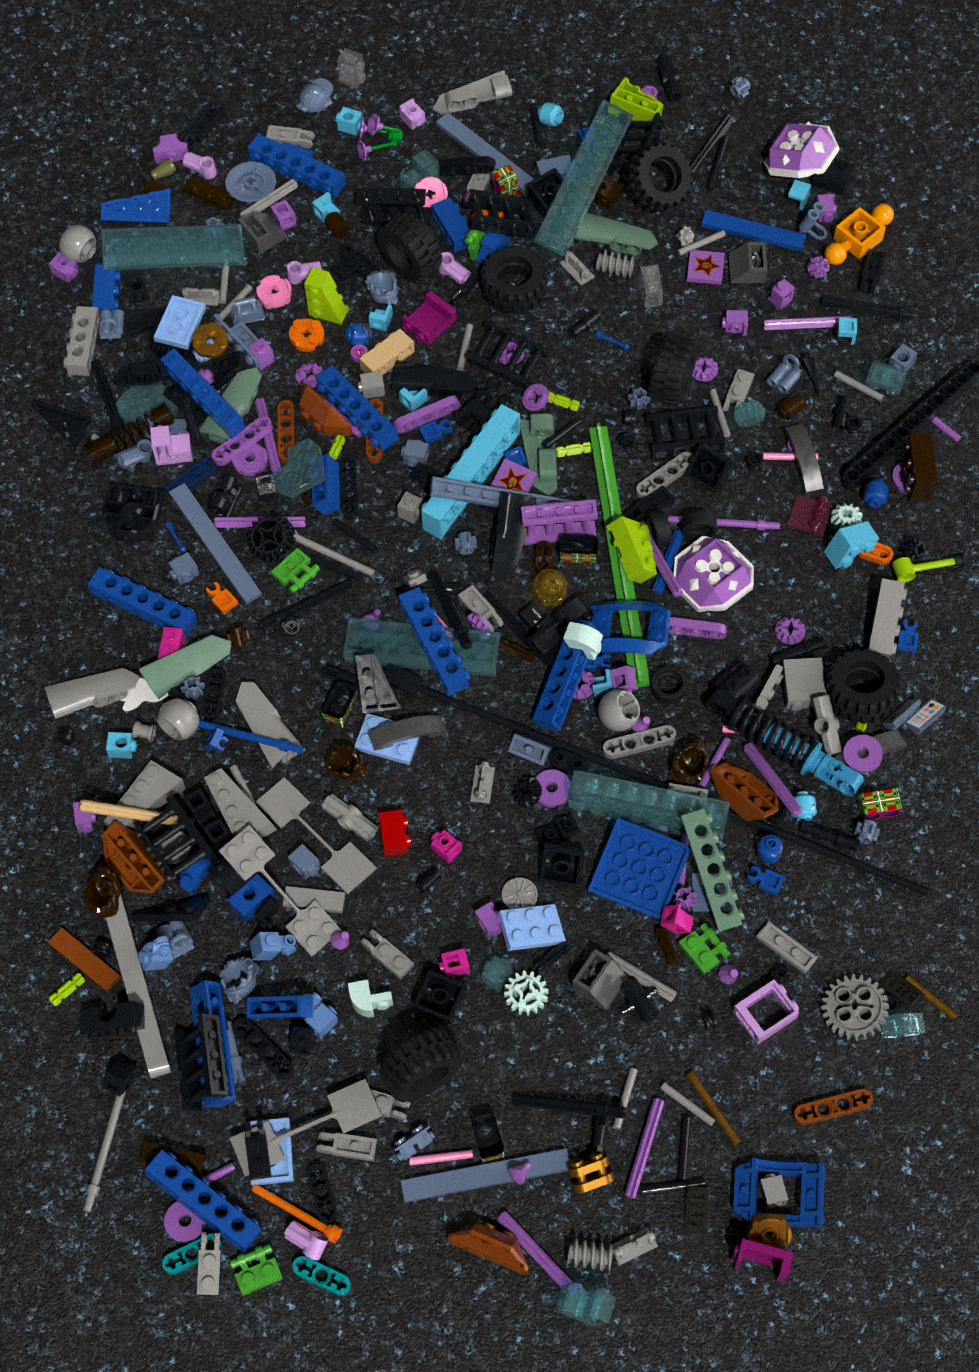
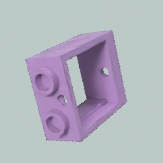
M774 979L736 1004L733 1013L758 1045L797 1019L799 1007L794 1000H790L787 997L783 985L778 984ZM772 993L788 1015L763 1031L747 1009Z

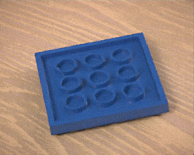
M617 818L588 892L661 921L664 906H669L692 848L687 844Z

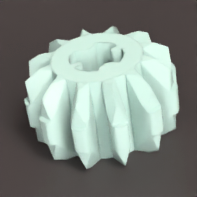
M844 502L842 506L837 504L831 512L830 522L834 524V530L862 523V513L859 512V507L853 508L852 503L847 506Z

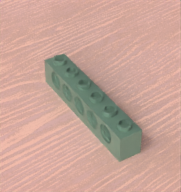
M703 808L682 815L681 817L719 932L742 925L741 920L745 918L742 909H737L735 903L738 900L735 888L731 889L729 881H732L729 869L724 870L722 862L726 861L723 851H718L716 843L719 842L716 830L711 831L710 823H713L710 812H705ZM698 825H704L707 828L705 836L699 837L696 835L695 828ZM710 844L713 847V853L710 856L702 854L701 848L703 845ZM715 863L719 866L720 871L717 875L709 874L708 866ZM723 883L726 886L725 893L721 895L715 893V884ZM724 902H729L732 905V911L728 914H724L720 910V906Z

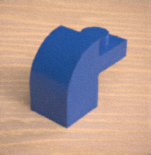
M488 232L480 243L482 247L476 260L483 264L490 253H495V250L499 248L504 249L505 246H508L512 237L505 234Z
M196 850L195 852H193L188 858H190L192 855H194V854L197 853L198 851ZM202 858L182 872L178 878L181 883L180 886L190 894L195 893L202 879L208 876L207 871L212 867L208 858Z

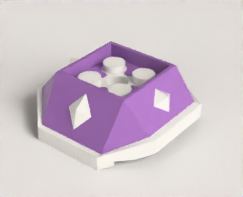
M809 121L806 124L787 123L771 146L764 164L770 175L803 178L815 173L817 175L824 173L840 149L829 126L813 125Z
M702 536L675 556L674 577L683 591L681 596L697 612L725 611L753 589L754 566L729 541Z

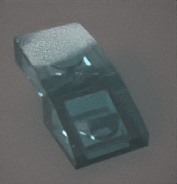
M922 1013L889 1015L888 1017H883L886 1024L879 1023L882 1038H901L904 1035H923L926 1033Z

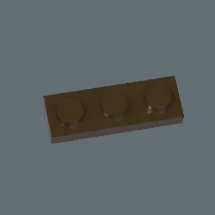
M193 176L189 178L183 187L184 193L226 211L235 201V198L231 197L228 191Z
M144 1141L139 1162L150 1164L158 1153L163 1150L166 1153L171 1152L182 1166L187 1165L190 1167L194 1175L202 1176L206 1154Z

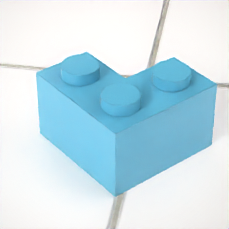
M868 521L844 527L837 531L824 553L835 569L847 568L853 563L856 555L872 551L879 537Z

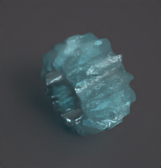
M753 400L740 404L739 407L734 409L735 412L733 413L735 422H737L740 428L754 427V425L763 421L765 417L764 407L759 401Z

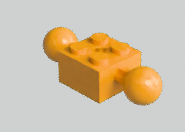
M879 204L874 207L872 216L859 207L838 224L834 235V240L838 243H831L824 252L825 259L828 260L829 264L839 265L843 263L847 257V251L861 259L868 253L869 249H873L883 240L885 226L890 224L894 218L892 207L888 204Z

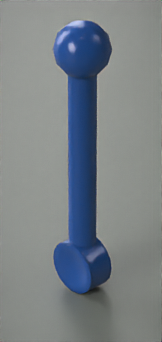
M601 331L596 333L598 339L608 340L623 347L624 350H628L630 347L627 343L623 344L603 335Z
M167 522L165 525L166 529L172 533L179 546V551L181 553L186 552V547L182 546L173 530V524Z

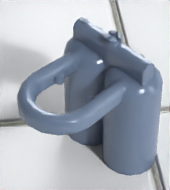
M814 203L799 224V233H808L819 241L827 237L826 229L817 223V220L825 210V206L822 203ZM813 225L823 232V236H817L815 232L810 230Z
M102 310L99 318L100 339H120L123 335L124 312L122 310H114L113 312Z
M786 354L783 357V362L767 378V384L772 388L777 387L779 392L787 394L801 376L802 370L799 369V360L792 354ZM787 359H792L795 362V364L789 363Z
M171 921L169 925H163L156 930L158 936L168 937L173 959L181 955L185 956L186 952L194 949L193 939L183 921Z

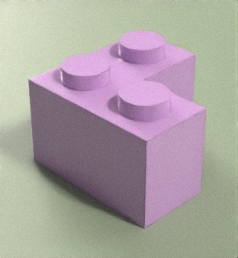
M162 425L150 428L151 445L157 466L193 461L192 443L189 433L171 435L169 426Z

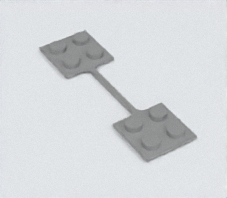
M285 777L255 801L281 829L291 820L297 819L331 852L332 857L321 866V869L347 894L377 869L351 842L346 844L341 850L334 851L300 817V812L310 802Z
M250 825L219 850L221 855L244 881L254 873L261 872L296 911V917L285 927L311 957L331 940L334 932L342 931L316 900L306 909H298L266 873L264 865L275 854Z
M366 1079L327 1095L332 1106L331 1114L281 1136H276L273 1133L269 1121L263 1123L267 1136L270 1165L284 1160L279 1147L281 1140L321 1122L334 1118L338 1121L342 1132L346 1133L382 1117ZM257 1126L252 1128V1136L259 1135ZM244 1131L231 1137L230 1141L246 1177L249 1175L245 1144L246 1134Z

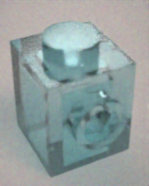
M494 956L492 961L488 960L483 967L482 982L500 992L512 974L511 963L503 957L498 958Z

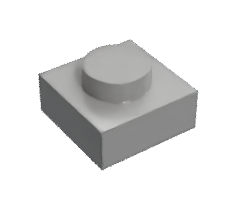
M415 569L409 571L403 577V580L407 586L413 588L427 581L425 573Z

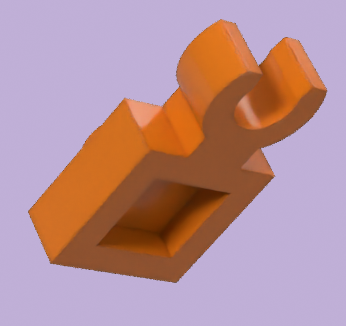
M214 582L213 584L216 589L211 591L207 587L206 592L208 596L213 597L211 599L212 603L224 615L238 605V600L226 588L221 591L220 585Z

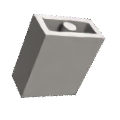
M822 658L784 659L782 675H784L783 686L786 709L795 711L803 708L814 709L812 699L826 695Z

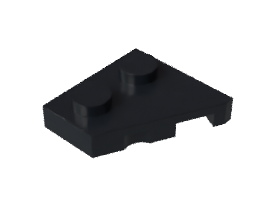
M237 351L210 360V371L214 375L212 377L214 382L211 386H214L216 391L244 369L243 352Z

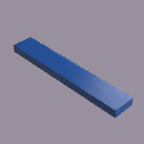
M709 210L705 211L701 227L716 231L724 230L728 234L800 252L806 239V234Z

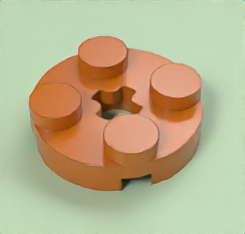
M296 319L289 330L290 343L299 351H313L315 347L319 344L321 346L324 342V329L319 320ZM309 333L311 335H308V337H304L303 334Z

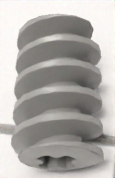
M605 250L603 254L600 253L598 256L596 271H599L602 267L604 273L609 269V274H613L615 271L616 276H619L622 272L624 278L629 274L630 279L634 268V257L632 256L628 261L627 255L621 259L620 253L614 257V252L612 251L608 256L607 250Z
M575 1238L570 1243L567 1265L573 1259L576 1267L580 1261L583 1263V1268H586L590 1262L593 1270L599 1264L601 1271L607 1265L610 1272L613 1255L612 1244H609L604 1249V1245L601 1242L598 1248H596L594 1241L587 1246V1242L584 1239L581 1245H579L578 1239Z

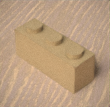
M401 329L392 332L388 338L377 343L373 349L365 352L359 358L360 369L365 373L381 371L383 376L395 367L396 360L403 361L415 352L414 341Z

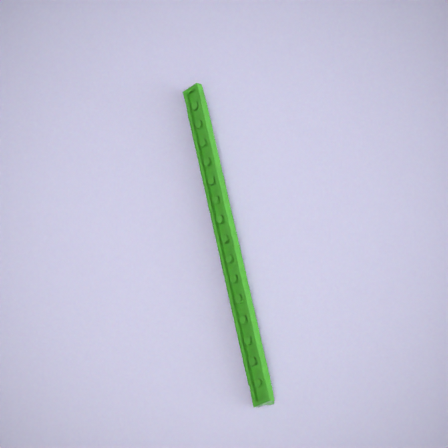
M596 423V427L589 428V435L616 601H636L633 581L628 580L619 559L622 557L618 547H614L613 541H615L612 531H608L606 527L620 518L622 513L607 426L601 427L600 423ZM619 610L622 638L643 640L638 610ZM625 653L627 666L633 667L636 670L634 672L636 686H650L645 654Z

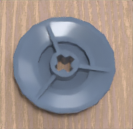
M250 161L233 167L227 174L225 184L231 197L241 202L251 203L268 197L274 191L276 178L275 173L269 166L260 162Z

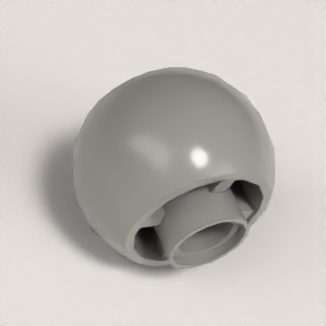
M72 225L62 235L59 248L62 255L77 263H83L95 254L97 240L89 228L83 225Z
M616 689L602 697L598 706V714L605 727L612 731L622 732L636 724L640 715V706L633 694L626 690Z
M172 699L160 708L157 722L166 734L180 741L191 737L196 732L199 726V715L197 714L196 707L191 702Z

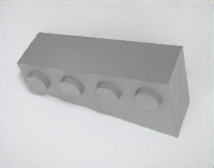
M882 578L878 588V597L875 605L876 612L872 622L873 629L871 630L868 645L869 652H879L882 657L885 655L889 659L892 654L895 655L897 643H894L895 636H899L900 625H897L898 618H902L904 607H901V601L906 599L907 589H904L905 582Z
M151 760L116 805L157 811L165 803L168 804L166 801L167 797L170 795L174 797L186 788L183 779ZM107 816L104 820L107 829L114 821L119 822L132 831L136 829L133 824L134 821H137L140 826L143 824V821L115 816Z

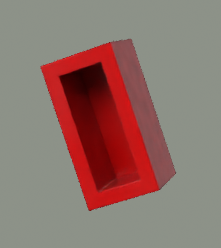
M402 810L379 813L385 857L408 853V846H411L410 834L405 833V828H409L407 816H403Z

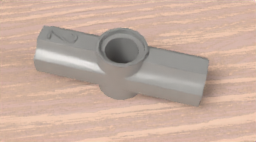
M829 695L813 698L812 702L816 715L814 728L820 734L824 753L836 754L842 752L837 732L839 721L834 717Z
M333 794L328 795L324 800L322 809L336 818L337 822L344 829L354 831L367 842L375 836L378 826L366 819L355 806L351 804L348 806Z

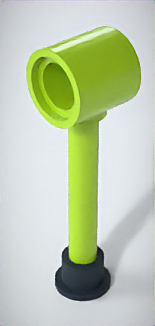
M962 552L959 555L952 556V558L914 565L908 557L899 558L892 563L897 581L905 583L913 580L916 577L915 572L952 565L954 567H965L966 565L965 556Z

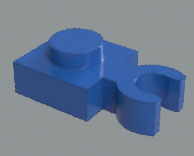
M444 419L438 425L436 421L420 426L419 432L424 442L430 444L443 439V433H452L453 427H444L449 425V420Z
M521 446L503 452L506 459L523 467L528 464Z
M904 619L902 624L903 630H900L898 636L897 650L916 653L919 633L915 632L918 625L917 621H914L913 626L910 627L907 625V619Z
M597 654L595 660H587L584 671L596 672L597 667L604 671L605 669L610 670V665L603 662L611 661V656L605 654L598 657Z
M752 866L751 872H754L757 876L752 877L748 875L747 881L750 883L758 882L760 883L758 889L777 896L785 876L769 869L762 873L758 867Z

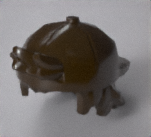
M694 738V743L684 745L677 752L670 770V776L676 783L691 786L697 780H702L709 762L706 742H702L700 738Z
M343 743L331 748L330 753H327V758H325L326 773L332 774L334 778L338 777L342 780L353 781L365 776L366 772L370 770L369 765L364 763L363 757L353 747L345 746Z
M99 866L96 869V873L87 882V889L83 894V897H85L83 903L87 909L104 918L117 914L118 898L121 894L119 881L111 874L108 866Z

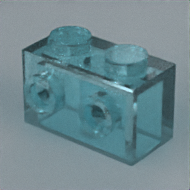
M874 360L865 383L869 384L868 387L879 390L881 388L886 390L887 394L896 396V394L902 392L909 371Z

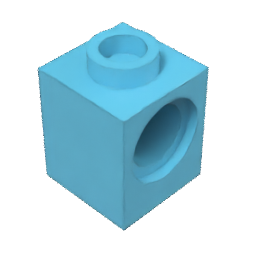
M343 107L341 112H338L335 121L338 130L357 136L360 130L362 112Z
M108 732L106 751L109 758L132 759L133 752H136L137 741L133 739L132 733ZM120 744H126L124 747H118Z

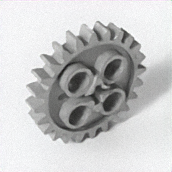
M852 974L851 980L845 975L844 982L836 979L837 986L830 984L832 991L825 990V995L828 998H822V1002L826 1004L821 1006V1009L825 1012L822 1014L823 1018L828 1019L826 1021L827 1027L832 1026L831 1030L833 1033L839 1030L838 1035L840 1038L846 1034L847 1040H850L852 1035L856 1041H858L859 1035H862L866 1040V1033L874 1036L873 1029L880 1031L879 1023L886 1024L883 1017L889 1016L886 1009H889V1004L884 1003L888 1000L887 995H883L884 989H878V982L872 984L870 977L864 981L863 975L860 976L859 980L856 979L854 974ZM863 994L870 995L868 1000L860 999ZM842 995L849 996L847 1001L839 1000ZM854 1005H858L857 1010H853ZM847 1014L851 1016L847 1021L840 1020L842 1015ZM863 1014L871 1015L868 1020L861 1019Z

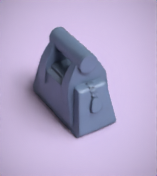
M255 296L235 300V305H232L230 311L233 326L241 321L247 324L266 318L263 306L259 300L255 299Z

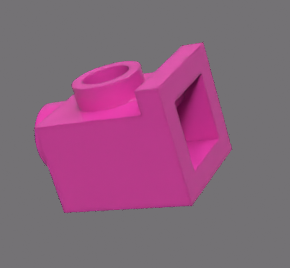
M443 830L441 833L439 831L436 832L431 838V849L448 864L462 851V843L457 841L446 830Z
M679 904L664 906L660 925L674 934L691 933L694 918L681 909Z
M465 948L441 954L442 961L438 962L441 974L445 973L448 978L465 973L466 975L470 974Z

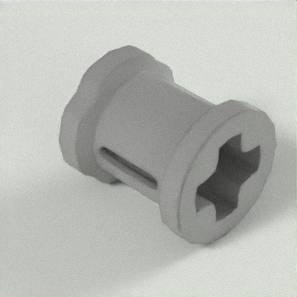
M136 721L132 736L134 738H146L152 742L155 738L157 727L153 724L149 726Z

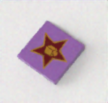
M690 250L687 282L722 285L725 253Z
M504 458L491 486L529 493L538 474Z

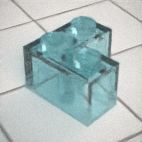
M427 149L412 157L413 169L400 176V188L414 189V184L426 176L439 178V161Z
M574 1282L562 1286L555 1312L591 1326L610 1322L616 1297L610 1295V1291L603 1288L586 1291L582 1289V1285Z

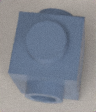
M408 439L406 446H402L401 450L404 464L410 467H415L418 462L426 465L429 456V443Z
M188 552L168 562L170 567L168 573L173 581L177 580L179 585L188 583L199 575L198 567Z

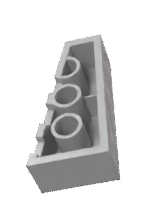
M222 768L204 777L233 837L237 836L248 825L251 826L261 839L277 830Z

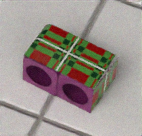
M509 164L492 171L495 193L519 196L517 176Z
M899 788L863 793L857 798L862 821L865 819L877 820L899 816L902 811Z

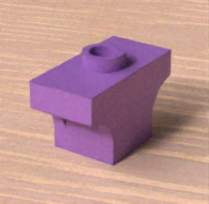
M177 134L160 136L159 145L153 148L156 164H160L164 159L167 160L169 158L172 162L183 160L184 155L188 152L187 143L180 142L177 139Z

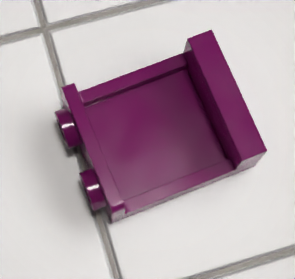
M432 291L425 294L426 301L410 316L403 315L401 317L402 328L427 346L456 321V309Z
M742 1239L740 1245L736 1244L732 1262H735L734 1269L737 1270L740 1267L742 1258L779 1268L776 1281L785 1283L790 1272L794 1253Z

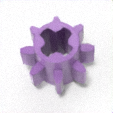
M822 256L811 258V262L807 266L809 274L814 275L815 279L826 276V272L830 268L828 260L823 259Z
M680 886V889L673 893L676 899L672 901L674 905H681V909L691 911V907L697 905L694 898H697L698 895L696 892H692L691 886L687 888Z

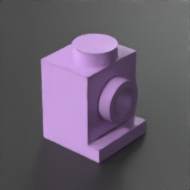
M413 98L399 106L400 118L412 130L425 122V112L415 103Z

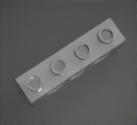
M77 306L76 313H73V328H70V342H67L66 347L68 354L67 357H64V368L67 369L68 375L90 376V363L93 361L99 329L100 314L98 307Z

